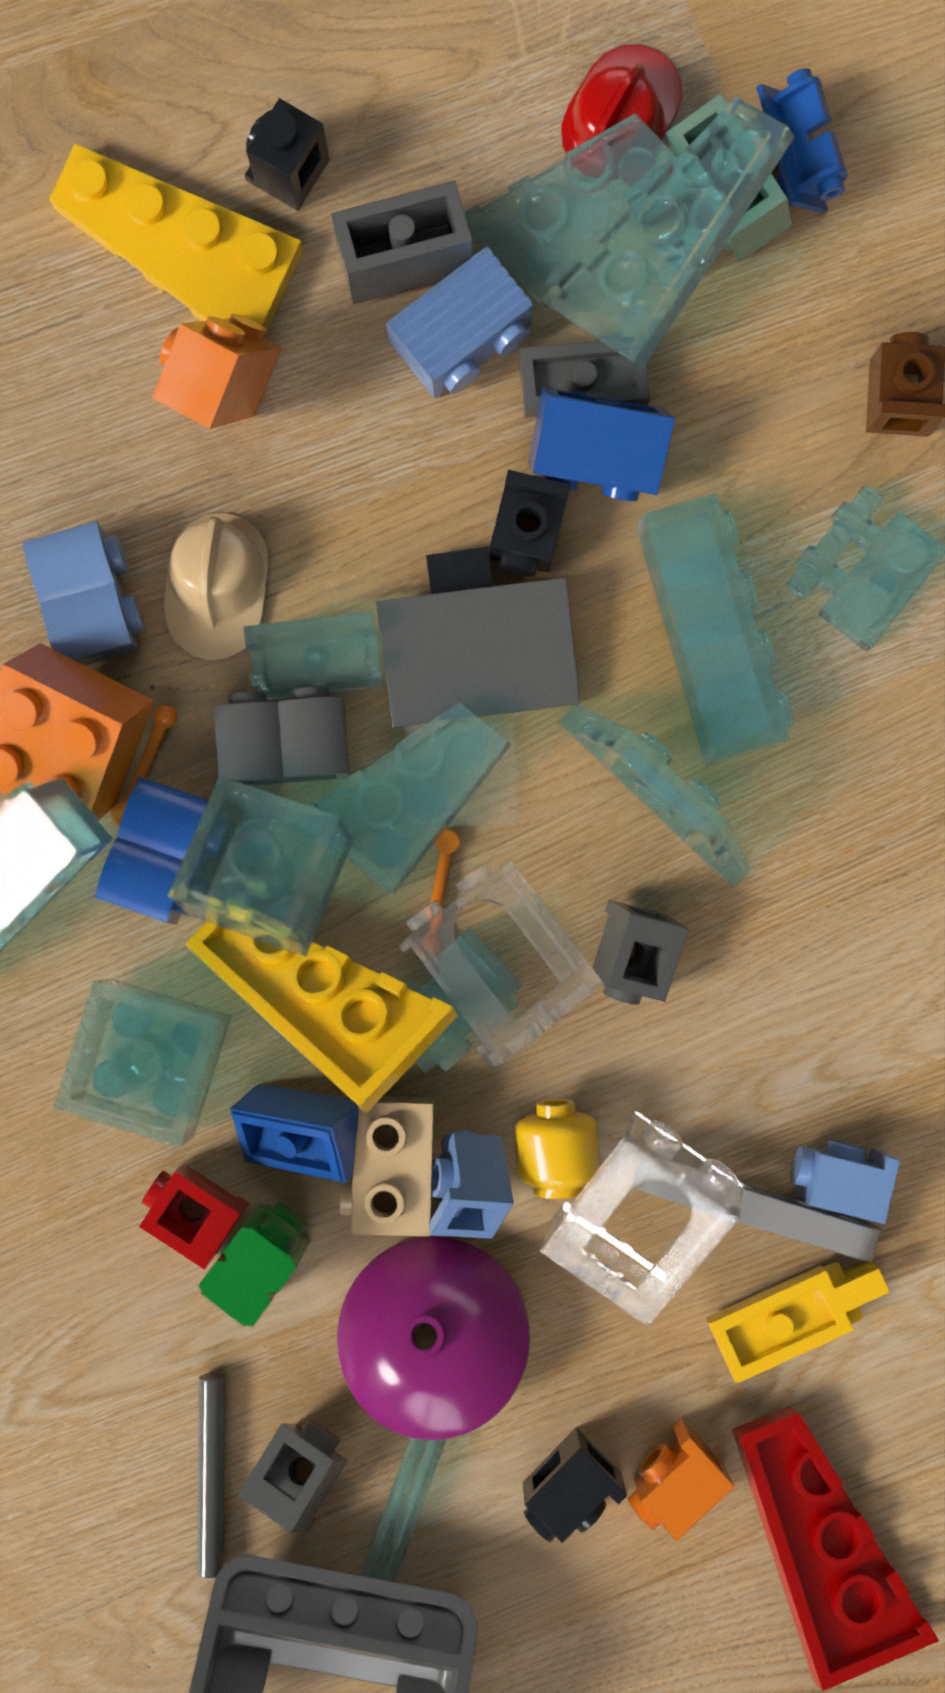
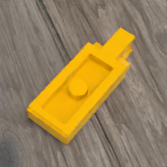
M873 1261L864 1262L844 1271L838 1262H834L824 1267L820 1265L705 1318L734 1382L737 1383L854 1331L852 1325L864 1318L859 1306L886 1295L890 1291L879 1267Z

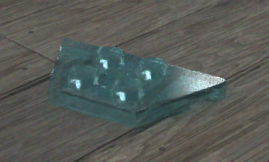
M574 705L558 721L573 738L732 888L751 870L728 821L716 811L722 805L719 798L698 779L693 777L686 783L669 767L668 764L673 760V756L656 738L647 732L638 737L629 728L580 705Z

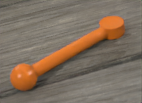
M169 704L159 705L154 710L153 720L155 726L124 800L115 804L111 809V819L117 826H120L123 812L139 777L147 778L167 728H171L177 722V711Z
M451 829L440 831L435 838V846L439 851L425 936H422L417 943L418 954L424 959L436 958L442 949L441 942L437 936L451 855L460 846L458 834Z

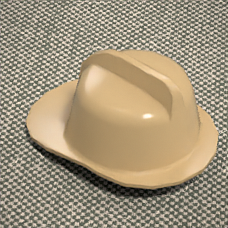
M228 513L206 514L190 522L176 536L170 552L164 598L165 624L174 642L191 656L207 661L229 659L244 651L258 633L263 616L269 567L268 548L259 530L246 519Z

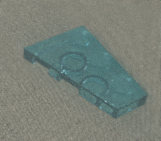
M635 113L567 152L565 160L532 179L529 175L508 186V193L483 207L477 204L464 213L468 227L491 249L492 253L537 302L546 309L669 181L682 165L675 154Z
M458 702L396 744L394 750L366 769H359L340 782L342 785L317 802L309 803L294 813V815L389 893H396L512 744Z

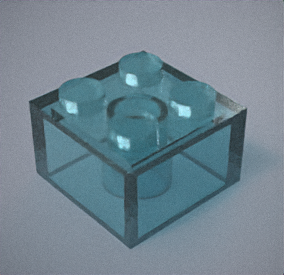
M219 776L167 896L189 916L306 957L354 838L338 815Z
M112 978L93 981L53 1109L177 1147L183 1146L195 1136L232 1015Z

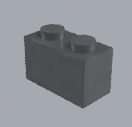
M456 180L331 213L337 247L353 305L440 282L472 258V238Z

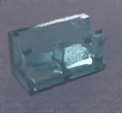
M372 611L243 626L245 644L248 651H250L253 671L249 672L250 680L257 692L266 693L267 700L292 697V690L304 687H328L330 692L383 686L377 629Z

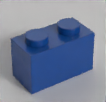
M543 386L528 463L532 473L539 474L542 478L570 484L569 490H577L578 483L585 482L602 485L603 495L625 501H638L640 492L658 495L675 417L665 408Z

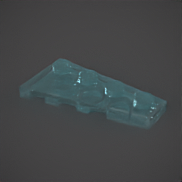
M735 97L672 163L674 172L652 194L649 195L645 191L627 210L630 217L604 244L598 240L579 260L583 266L562 288L556 284L540 301L643 369L793 141L794 135L788 126Z

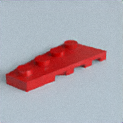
M789 1406L733 1428L732 1432L812 1679L822 1691H825L939 1642L928 1621L921 1616L911 1600L910 1592L901 1577L890 1566L874 1540L875 1535L864 1517L855 1509L842 1488L843 1483L800 1413Z

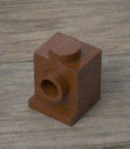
M920 332L898 333L890 338V343H881L870 359L866 433L927 437L945 418V404H943L945 346L929 345L928 335ZM904 375H918V383L908 381Z

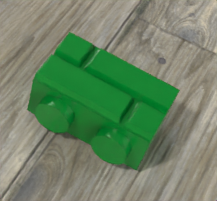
M276 1202L274 1207L269 1204H259L198 1286L201 1294L242 1326L253 1327L272 1302L275 1294L281 1290L293 1274L310 1243L307 1237L308 1234L304 1231L307 1227L306 1221L283 1203Z

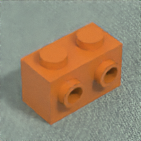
M232 313L230 319L208 316L206 321L180 323L179 328L174 329L168 335L162 346L159 362L164 368L152 398L208 429L254 417L282 347L264 338L267 332L265 327L239 314Z

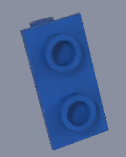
M804 68L788 76V87L782 91L764 84L756 87L763 109L760 120L765 135L773 144L780 168L777 173L778 184L790 205L825 213L828 211L826 200L835 198L845 191L843 181L848 177V173L844 165L836 133L828 130L815 139L813 137V132L832 120L820 78L812 76L811 70Z

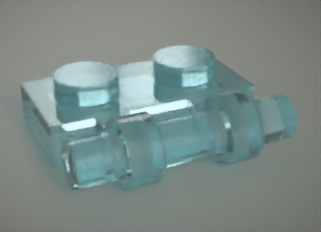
M863 486L851 502L844 501L831 516L833 524L816 546L809 545L797 559L798 570L786 584L793 594L802 599H807L818 584L832 594L818 612V615L865 652L873 648L945 555V547L900 512L890 520L883 530L876 526L870 517L880 506L883 499L878 492L868 486ZM853 541L866 552L851 572L847 574L838 567L836 560Z

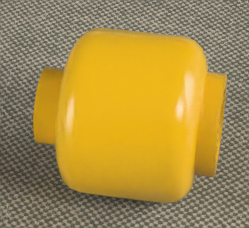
M550 1099L539 1101L536 1103L537 1113L522 1117L515 1126L517 1175L524 1184L533 1187L535 1196L541 1198L565 1199L583 1195L585 1193V1185L595 1181L600 1172L598 1123L592 1116L575 1111V1101Z

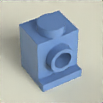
M468 1130L451 1132L441 1141L442 1154L440 1158L436 1157L432 1161L431 1196L438 1198L439 1206L429 1224L430 1235L492 1239L514 1204L503 1138L496 1135L476 1134Z
M829 1139L826 1150L809 1145L807 1147H798L792 1163L791 1183L797 1185L795 1195L810 1206L885 1224L900 1160L884 1151L873 1148L870 1150L869 1159L865 1160L867 1149Z

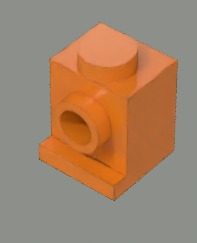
M682 1418L672 1425L677 1439L669 1447L666 1444L658 1445L642 1460L638 1467L639 1475L634 1478L637 1490L627 1498L633 1510L650 1529L655 1530L661 1524L676 1542L735 1487L725 1465Z

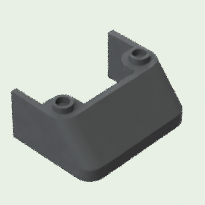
M253 1555L240 1556L225 1564L215 1579L189 1693H263L270 1663L397 1687L396 1693H469L477 1638L476 1617L469 1604L453 1593Z

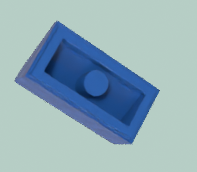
M259 1084L230 1108L245 1162L347 1183L352 1178L359 1116L358 1105L352 1100Z

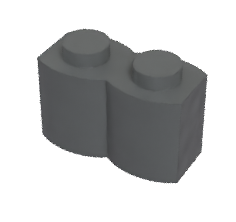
M328 687L292 690V700L267 702L265 692H238L228 695L229 704L214 706L219 783L224 787L350 778L344 701L342 697H330V689Z

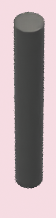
M218 1373L199 1376L197 1575L202 1578H216L224 1567L225 1375Z

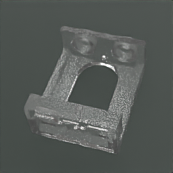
M508 860L494 872L485 862L455 885L462 896L443 909L438 901L434 900L405 922L412 933L398 945L403 953L409 948L413 949L482 1042L475 1048L490 1068L506 1063L604 984L511 860ZM474 901H489L501 906L511 916L559 980V982L513 1018L510 1017L469 963L455 941L454 923L457 914Z
M635 1111L630 1117L625 1137L572 1205L565 1201L553 1216L540 1252L649 1327L738 1221L744 1185L738 1181L733 1171L724 1163L713 1158L705 1159L685 1145L681 1137L670 1126L661 1121H650ZM648 1180H663L678 1186L687 1195L692 1207V1213L684 1229L654 1263L602 1226L635 1186Z

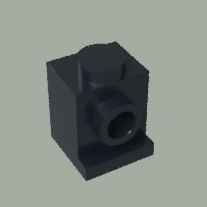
M279 98L273 109L260 116L249 132L246 142V153L250 166L244 176L247 182L299 211L330 161L323 123Z
M508 469L490 543V559L499 560V567L502 570L516 575L535 576L536 570L549 573L570 484ZM520 516L537 519L540 522V527L534 532L527 533L518 528L516 521Z
M577 1428L523 1481L524 1504L527 1507L524 1510V1515L534 1530L548 1542H552L557 1537L563 1543L576 1529L580 1533L585 1532L595 1524L606 1507L605 1499L608 1496L618 1505L627 1496L622 1473Z

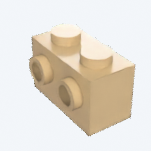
M383 1096L367 1114L358 1106L359 1116L353 1176L347 1183L341 1182L340 1215L352 1216L351 1235L430 1236L435 1097Z

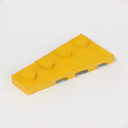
M74 144L49 198L57 212L115 256H121L142 273L145 279L162 292L167 291L188 307L191 313L201 321H206L208 316L230 319L231 314L234 313L247 317L268 330L303 253L302 243L299 239L77 144Z
M231 898L185 943L194 955L366 1114L458 1017L453 1006L434 997L429 999L409 989L405 983L383 972L378 974L352 961L348 955L329 946L325 948L300 936L298 931Z

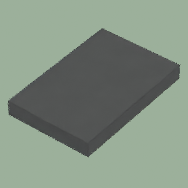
M566 578L376 601L392 728L580 704Z

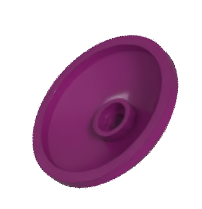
M437 1236L421 1237L401 1242L388 1248L368 1263L357 1276L346 1295L337 1330V1348L342 1373L350 1391L361 1407L372 1418L388 1429L404 1436L424 1440L454 1438L469 1433L494 1418L510 1401L523 1378L529 1358L531 1341L529 1317L525 1302L517 1285L505 1268L485 1251L474 1245L457 1239ZM424 1323L431 1324L437 1332V1341L428 1350L419 1347L415 1339L418 1327Z

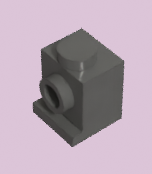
M609 899L605 910L609 913V917L590 974L605 985L603 993L615 1000L639 1005L643 996L665 1002L689 929L665 914ZM634 943H635V953H634V955L630 958V955H631V952H632V949H633V946H634Z
M309 1419L303 1428L298 1424L281 1423L238 1495L290 1534L310 1530L316 1520L315 1514L348 1461L334 1451L340 1439L322 1425ZM303 1458L308 1459L313 1466V1471L305 1484L300 1482L296 1475L297 1464Z

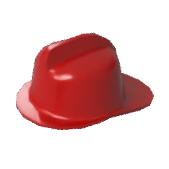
M641 44L621 45L609 50L592 65L574 94L561 125L562 147L570 164L585 177L600 182L623 181L640 172L651 159L674 121L683 98L682 81L674 64L660 51Z

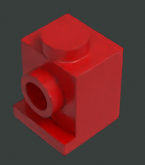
M183 1164L174 1171L173 1175L163 1170L150 1186L141 1201L150 1210L139 1227L205 1270L217 1255L246 1210L249 1202L240 1196L236 1198L191 1167ZM191 1197L203 1205L204 1213L202 1217L191 1218L184 1212L183 1202L185 1198Z

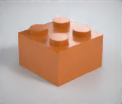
M42 643L3 664L0 672V792L84 834L117 804L154 700Z

